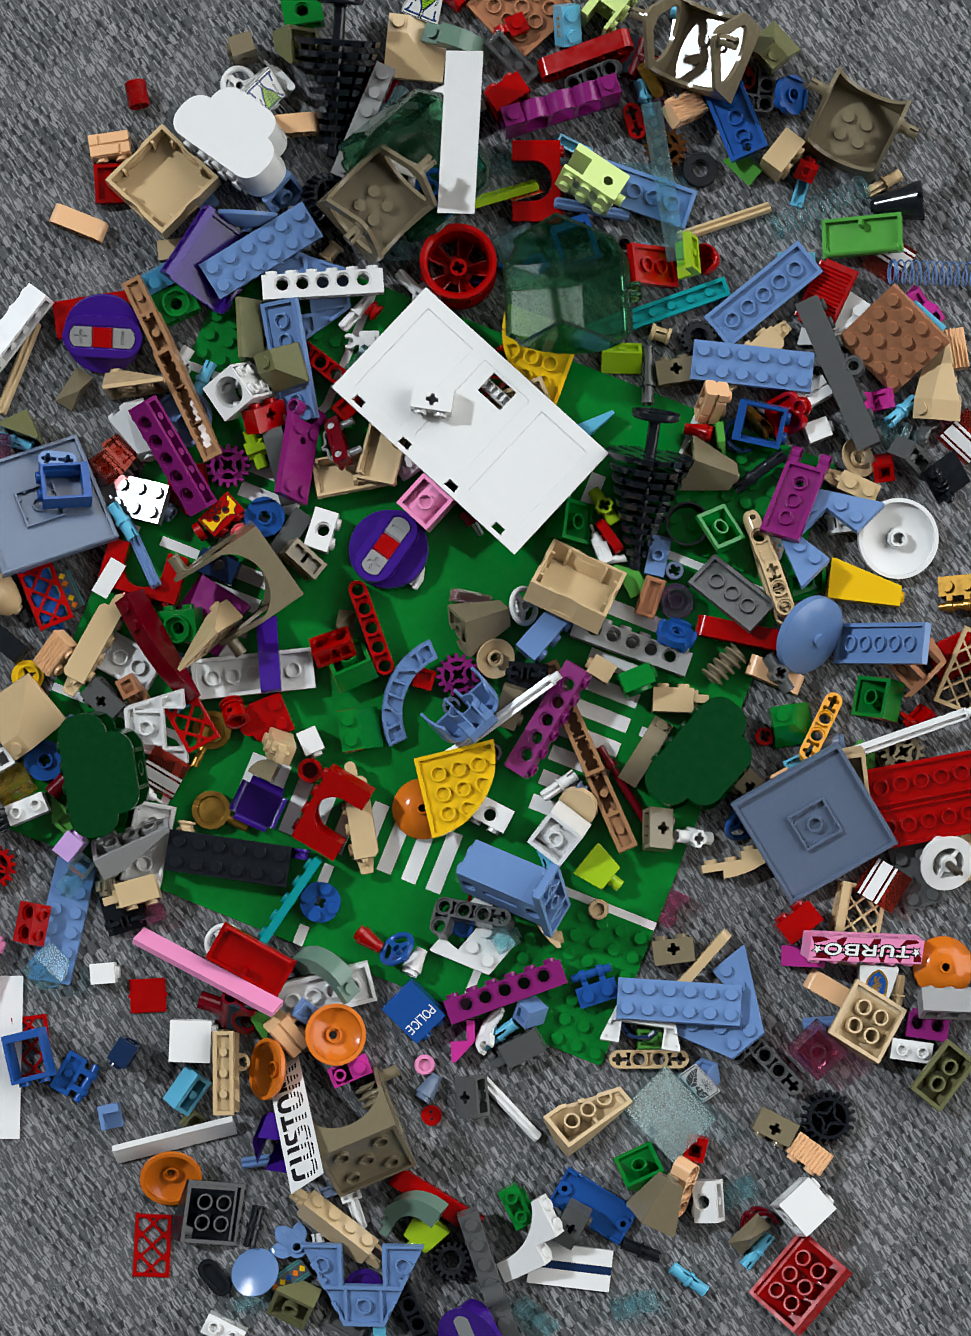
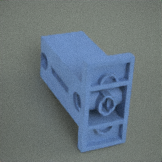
M475 840L474 844L469 846L463 862H460L456 868V874L464 893L541 925L544 935L552 938L571 905L560 867L554 863H551L549 868L545 869L484 842Z

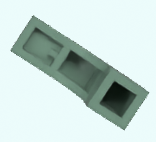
M426 22L420 40L423 44L442 47L452 51H483V66L485 67L491 50L485 45L486 41L480 36L461 27L443 22L442 25Z
M307 946L292 958L297 960L295 966L302 976L315 974L323 978L343 1004L349 1003L360 992V989L351 978L354 974L352 970L331 951L319 946Z
M419 1190L404 1192L398 1195L382 1212L386 1216L381 1222L384 1226L380 1233L387 1237L395 1228L400 1218L404 1216L416 1217L432 1228L449 1204L429 1192Z

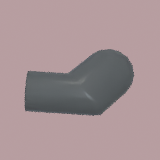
M939 420L920 427L916 435L919 445H927L931 433L942 430Z

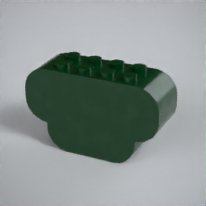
M713 697L707 700L701 707L697 706L690 714L691 719L687 723L684 721L678 727L677 735L674 738L670 737L664 743V750L661 753H655L651 758V765L645 774V784L650 797L660 806L678 809L689 803L700 810L712 809L725 798L748 771L751 765L752 750L750 744L744 738L746 717L738 705L725 697Z
M102 711L76 714L66 718L61 723L58 730L56 747L58 754L61 756L59 768L64 776L62 788L64 795L67 796L66 813L70 817L73 829L79 835L86 838L106 836L120 829L126 823L129 811L142 805L149 795V781L143 742L135 731L129 728H117L111 716Z

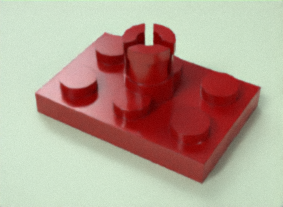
M633 242L626 244L631 284L669 289L679 287L674 248Z

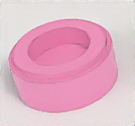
M427 1054L418 1056L414 1064L415 1070L421 1075L432 1073L435 1068L434 1059Z

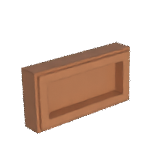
M646 574L633 613L654 620L667 581Z

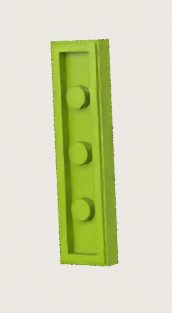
M532 179L475 196V208L540 190L536 180Z

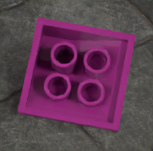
M200 574L178 608H182L184 604H194L195 607H202L204 620L211 612L209 608L215 602L219 601L221 603L228 599L243 616L229 631L231 632L243 621L251 606L230 591ZM180 623V624H179V628H180V630L183 632L184 627H183V625ZM218 643L210 653L218 657L226 645L220 646Z

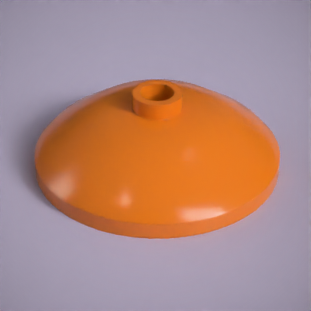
M414 779L404 784L396 793L392 806L393 817L397 826L406 835L416 839H430L432 835L426 811H419V806L424 804L419 780Z
M938 936L925 941L921 964H913L912 966L917 984L921 988L925 986H934L935 988L951 986L955 987V989L966 988L971 981L970 951L962 942L952 937ZM944 963H947L949 966L947 971L942 969Z
M333 1003L320 1007L310 1016L305 1027V1042L309 1052L315 1059L326 1065L340 1066L353 1061L361 1053L365 1045L366 1028L361 1016L354 1009L344 1004ZM331 1031L336 1034L334 1039H331L329 1036Z
M263 1038L255 1045L250 1057L249 1082L254 1095L258 1099L271 1100L279 1093L283 1086L287 1065L285 1054L280 1044L273 1038Z
M176 1151L162 1152L154 1155L143 1165L140 1172V1186L144 1194L152 1201L162 1205L179 1204L187 1179L202 1180V1171L198 1163L189 1155Z

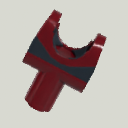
M630 33L634 50L623 58L617 59L623 67L619 76L630 80H637L639 76L637 67L645 62L643 37ZM610 63L608 70L614 73L616 70L615 65Z
M202 991L197 1008L218 1015V1023L222 1028L246 1035L253 1033L256 1028L250 1017L256 1015L258 1010H247L244 1007L245 1003L224 992L220 997ZM248 1022L252 1024V1027L244 1028L242 1024Z

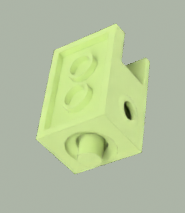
M589 0L580 13L581 25L585 27L597 12L608 20L603 27L601 36L615 31L619 23L618 21L622 23L629 14L630 6H635L639 0Z
M579 143L568 164L563 166L555 185L561 191L575 197L578 202L592 208L596 214L605 217L613 204L620 207L624 201L625 196L620 193L630 176Z

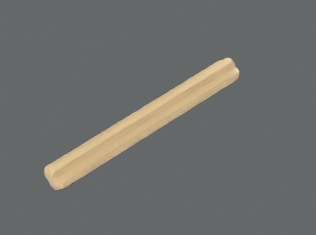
M765 202L678 231L676 233L678 242L683 241L682 232L690 230L695 236L699 237L771 212V206L769 202Z
M40 323L37 324L19 349L0 397V414L6 415L41 329Z

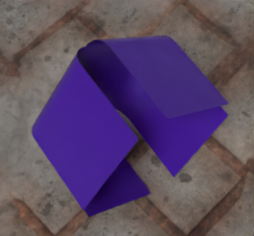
M253 775L250 782L242 779L229 809L236 812L233 817L234 819L265 833L267 826L275 828L288 799L281 797L284 792L283 788Z
M268 1112V1114L262 1116L252 1140L256 1161L258 1164L266 1141L268 1139L277 1140L278 1143L274 1146L265 1170L287 1173L275 1113Z

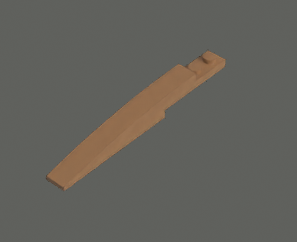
M137 275L122 283L125 293L153 349V356L203 461L207 462L223 454L162 314L158 312L142 276Z
M557 659L546 663L549 664L548 675L561 670ZM562 698L557 700V708L563 706L564 701ZM576 705L571 708L569 719L562 725L589 788L597 799V806L616 849L621 854L637 847L638 844Z

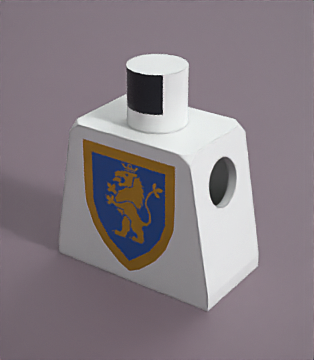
M857 962V979L889 998L899 971L896 963L894 966H888L882 963L867 965L863 962Z

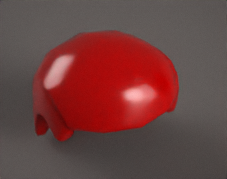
M700 243L701 274L699 275L706 276L717 269L720 264V255L710 244Z

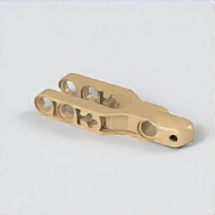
M750 510L744 513L743 522L764 592L772 599L774 609L771 611L774 621L778 626H781L783 622L778 619V616L786 618L794 608V602L768 534L760 532L761 517L755 510ZM759 535L762 536L764 540L758 542L754 540V537Z

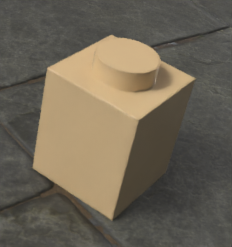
M596 654L594 658L590 656L584 667L588 668L587 671L592 674L591 677L607 685L618 666Z

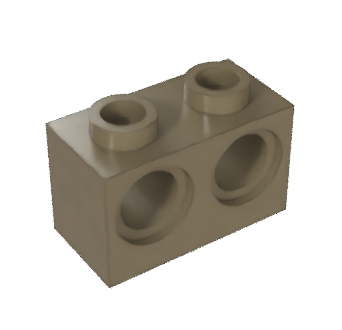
M298 537L289 540L278 553V556L306 582L315 580L327 565Z

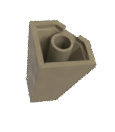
M693 435L682 454L692 457L694 463L689 468H685L689 472L686 478L679 479L683 483L679 490H730L732 485L737 483L740 476L737 463L697 436Z
M500 600L447 605L450 627L452 630H455L457 637L460 639L456 642L459 649L468 657L476 654L485 642L495 639L511 626L510 618L512 616L510 609Z
M659 1171L626 1204L641 1223L670 1237H674L683 1187L678 1183L679 1179L671 1173L666 1175Z

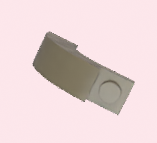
M655 716L618 778L636 787L651 764V758L659 751L673 726Z

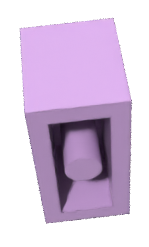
M74 829L66 831L52 850L69 863L75 861L91 841L79 835Z

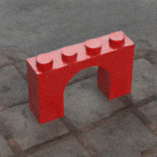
M512 140V163H538L548 170L552 180L550 191L542 199L536 201H512V223L560 222V218H564V210L554 208L555 198H564V192L555 185L564 166L560 165V157H564V145H560V140Z
M118 539L108 543L98 578L111 557L126 566L132 547L130 542ZM168 553L167 560L174 554ZM180 556L186 566H189L190 560ZM166 560L159 587L152 589L151 586L138 587L128 580L125 567L110 593L116 590L120 591V594L124 596L128 593L144 589L151 603L156 601L160 602L159 606L161 607L176 605L177 607L185 578L175 582L173 578L177 573Z
M333 763L330 768L326 767L320 776L323 779L320 785H315L310 794L313 798L310 802L306 801L301 809V812L304 814L301 819L297 818L291 827L294 829L291 835L293 838L332 861L338 856L347 838L328 828L321 820L319 808L322 800L337 797L362 811L376 789Z

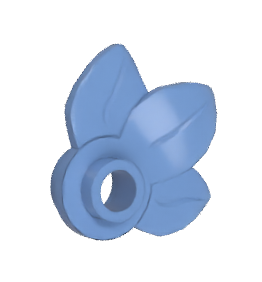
M300 1222L296 1223L292 1229L285 1225L276 1227L275 1237L278 1243L270 1248L271 1253L280 1259L289 1257L295 1259L303 1258L306 1255L304 1249L300 1248L298 1251H295L294 1247L302 1242H306V1228Z

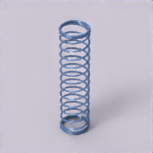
M891 259L888 264V282L890 285L894 283L897 285L899 281L898 264L900 261L903 262L901 282L902 285H905L907 280L906 263L910 262L909 284L912 286L915 276L913 265L915 262H918L919 267L916 280L917 285L920 286L922 282L921 264L925 262L927 266L924 274V284L928 286L930 280L929 264L933 262L932 285L935 286L937 283L936 265L941 263L939 284L942 287L945 282L944 265L948 263L947 285L950 287L953 279L951 266L953 263H956L954 283L958 287L960 283L959 265L963 263L965 267L962 273V285L966 287L968 282L967 265L971 264V262L965 264L961 261L958 264L956 261H953L950 264L948 261L944 263L937 261L935 263L931 260L927 263L923 260L920 263L918 260H915L912 263L911 260L904 262L900 259L897 262L895 259ZM894 263V277L892 281L891 269L892 264ZM905 269V280L903 282V274ZM928 270V280L926 284V273ZM943 270V282L941 284V274ZM958 270V283L956 284V276ZM966 270V282L964 285V273ZM951 271V280L949 284V272ZM970 271V277H969L970 287H971V271Z

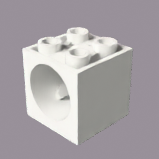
M250 361L229 365L202 388L225 422L242 418L241 411L248 409V405L256 402L261 404L263 399L268 398L272 394L268 384L260 377L256 366ZM236 380L242 387V399L236 394Z
M558 800L527 842L560 867L584 837L591 824L562 801Z
M177 1018L170 1020L168 1062H213L212 1031H219V1024H215L216 1020Z
M799 1177L770 1204L797 1237H807L837 1209L833 1205L835 1203L834 1200L827 1193L825 1195L819 1189L821 1187L820 1184L813 1177L811 1179L809 1177Z

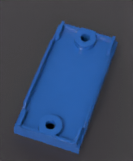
M742 79L731 104L705 96L732 163L768 149L769 145ZM746 147H751V150L746 151Z
M569 1166L549 1198L553 1206L562 1212L570 1197L592 1208L590 1217L593 1219L588 1228L617 1245L621 1243L636 1217L627 1206V1201ZM562 1186H567V1191H562ZM621 1221L626 1222L624 1227L620 1226Z

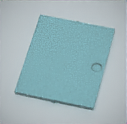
M667 1065L646 1085H643V1088L631 1099L633 1103L625 1109L628 1115L673 1163L693 1143H696L697 1139L717 1120Z

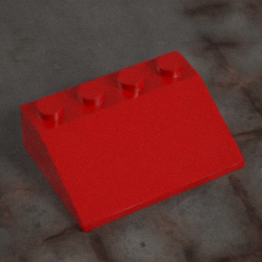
M795 1235L748 1293L794 1334L801 1336L853 1273L809 1235L807 1237H797Z

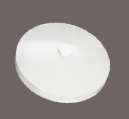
M892 498L881 501L884 503V508L857 535L860 555L871 570L883 577L905 579L915 576L928 567L937 552L939 533L936 522L924 506L913 500Z

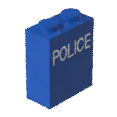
M413 977L382 1007V1010L416 1044L420 1040L426 1041L432 1034L430 1030L434 1026L440 1027L446 1020L445 1015L447 1011Z

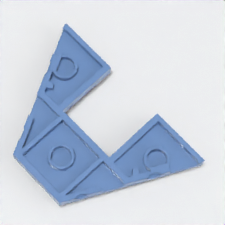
M298 252L269 271H277V274H285L287 270H297V273H306V269H317L318 272L326 271V268L336 267L340 271L345 270V267ZM320 278L317 281V285L320 288H325L328 286V281ZM338 278L337 284L341 287L347 286V278ZM350 297L309 299L311 313L301 315L306 340L351 308Z
M820 489L803 534L826 511L858 534L884 508V503ZM802 536L799 544L780 538L800 588L803 590L830 562V558Z
M744 944L712 970L723 984L742 985L740 1028L709 1025L706 1027L705 1025L675 1023L679 1037L719 1053L731 1060H734L765 1034Z
M302 1242L300 1247L304 1249L311 1262L312 1269L317 1273L320 1284L328 1293L334 1309L339 1313L343 1326L385 1327L424 1244L383 1243V1284L344 1283L343 1243Z

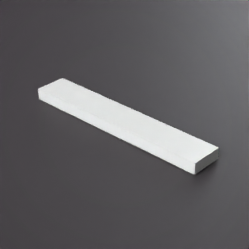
M229 1116L113 1145L112 1152L117 1164L235 1135L237 1134V1128L233 1117Z

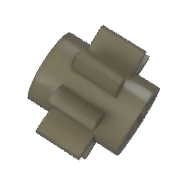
M100 876V881L95 882L96 892H100V897L103 898L112 896V891L115 890L114 884L121 881H116V877L104 880Z

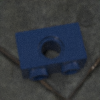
M209 546L208 549L203 547L199 557L212 547ZM228 554L227 557L221 555L195 572L233 587L242 564L238 562L239 558ZM216 561H223L224 567L221 570L213 568Z
M126 1035L121 1036L107 1057L110 1060L109 1064L118 1070L128 1068L142 1048V1045Z

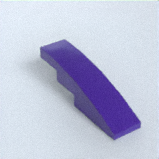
M272 616L257 626L261 693L282 691L277 616Z

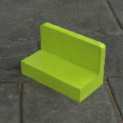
M690 230L682 232L683 241L675 244L677 274L680 280L701 274L698 237Z
M602 342L601 373L641 374L642 343Z

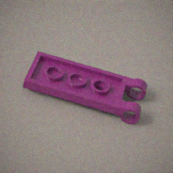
M292 398L287 405L288 412L274 493L299 505H307L319 429L324 424L323 420L326 418V415L318 410L320 417L308 419V422L300 419V416L305 412L306 404L297 398Z
M793 445L760 526V532L799 544L825 475L830 469L832 456L821 454L817 467L800 463L804 448ZM798 482L804 483L802 487L796 486Z

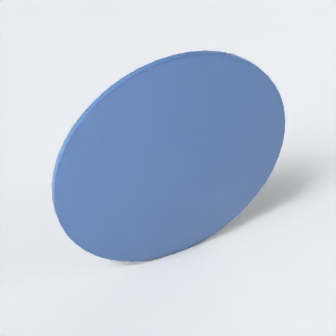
M252 1248L247 1250L237 1258L233 1265L231 1278L234 1287L238 1292L249 1297H256L266 1293L277 1280L279 1272L278 1262L275 1256L266 1249Z

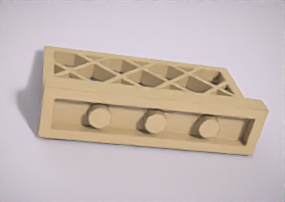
M966 625L963 627L932 699L956 710L964 708L960 706L959 698L969 695L971 700V690H969L966 680L971 679V675L964 677L961 671V667L971 663V654L968 650L971 648V644L967 646L964 640L967 632H971V627ZM966 650L970 660L958 664L956 659L958 653ZM958 669L962 679L951 683L948 677L949 673ZM963 682L967 692L956 696L952 686ZM950 687L953 698L948 700L939 698L942 690Z
M838 880L828 931L844 932L850 927L853 932H857L853 924L862 919L867 927L862 932L880 933L888 890H885L880 902L874 906L871 900L864 896L857 901L853 900L851 896L852 887L860 889L862 885ZM865 886L861 891L862 894L864 890L867 888V886ZM866 899L871 908L862 914L857 904ZM854 907L859 917L851 922L847 914L848 910ZM874 911L877 920L870 926L865 916ZM838 961V964L857 967V964H848L845 963V961Z

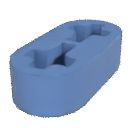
M45 450L38 456L39 464H48L45 463L46 458H50L49 463H66L67 460L77 462L75 455L70 452Z

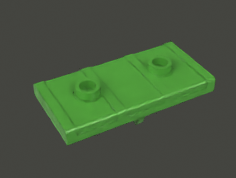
M902 212L821 220L823 260L827 258L838 259L904 253Z

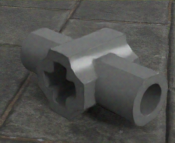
M770 653L762 658L768 669V679L775 681L783 694L791 691L794 686L788 678L790 672L788 667L782 666L774 653ZM777 670H780V671H781V672L779 673V677H776V675H775V674H777Z

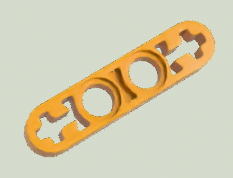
M832 692L825 696L799 750L798 755L801 761L808 758L805 756V752H807L810 745L814 747L809 757L820 751L843 702L842 697L838 693ZM832 699H835L836 704L833 705L832 710H827L830 705V701H832ZM827 715L830 718V722L823 724L820 722L819 717ZM819 732L822 735V739L819 741L813 740L811 733Z

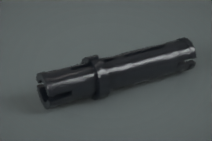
M779 449L750 472L749 470L746 471V475L740 478L732 487L740 495L752 484L756 485L760 478L788 458Z

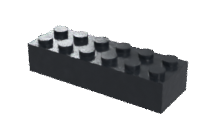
M170 829L164 870L287 888L294 847Z

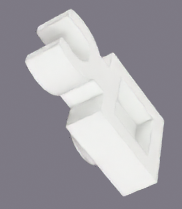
M359 331V337L350 333L345 334V339L353 340L351 345H345V349L353 350L355 347H359V352H365L379 337V331Z

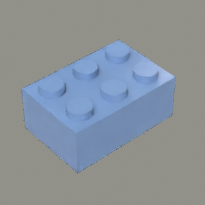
M545 610L517 642L515 649L530 662L535 663L538 661L540 663L548 653L546 651L549 646L554 647L561 639V632L563 630L567 632L574 623Z

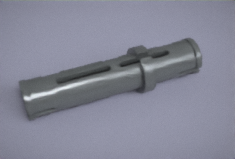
M650 345L642 347V379L640 382L642 392L641 405L647 407L654 405V389L656 388V383L654 382V347Z

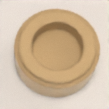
M595 899L590 902L588 913L592 918L600 920L608 914L609 908L605 901Z

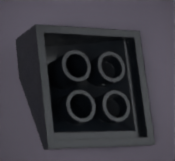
M187 1179L173 1218L171 1238L183 1243L237 1246L246 1184Z

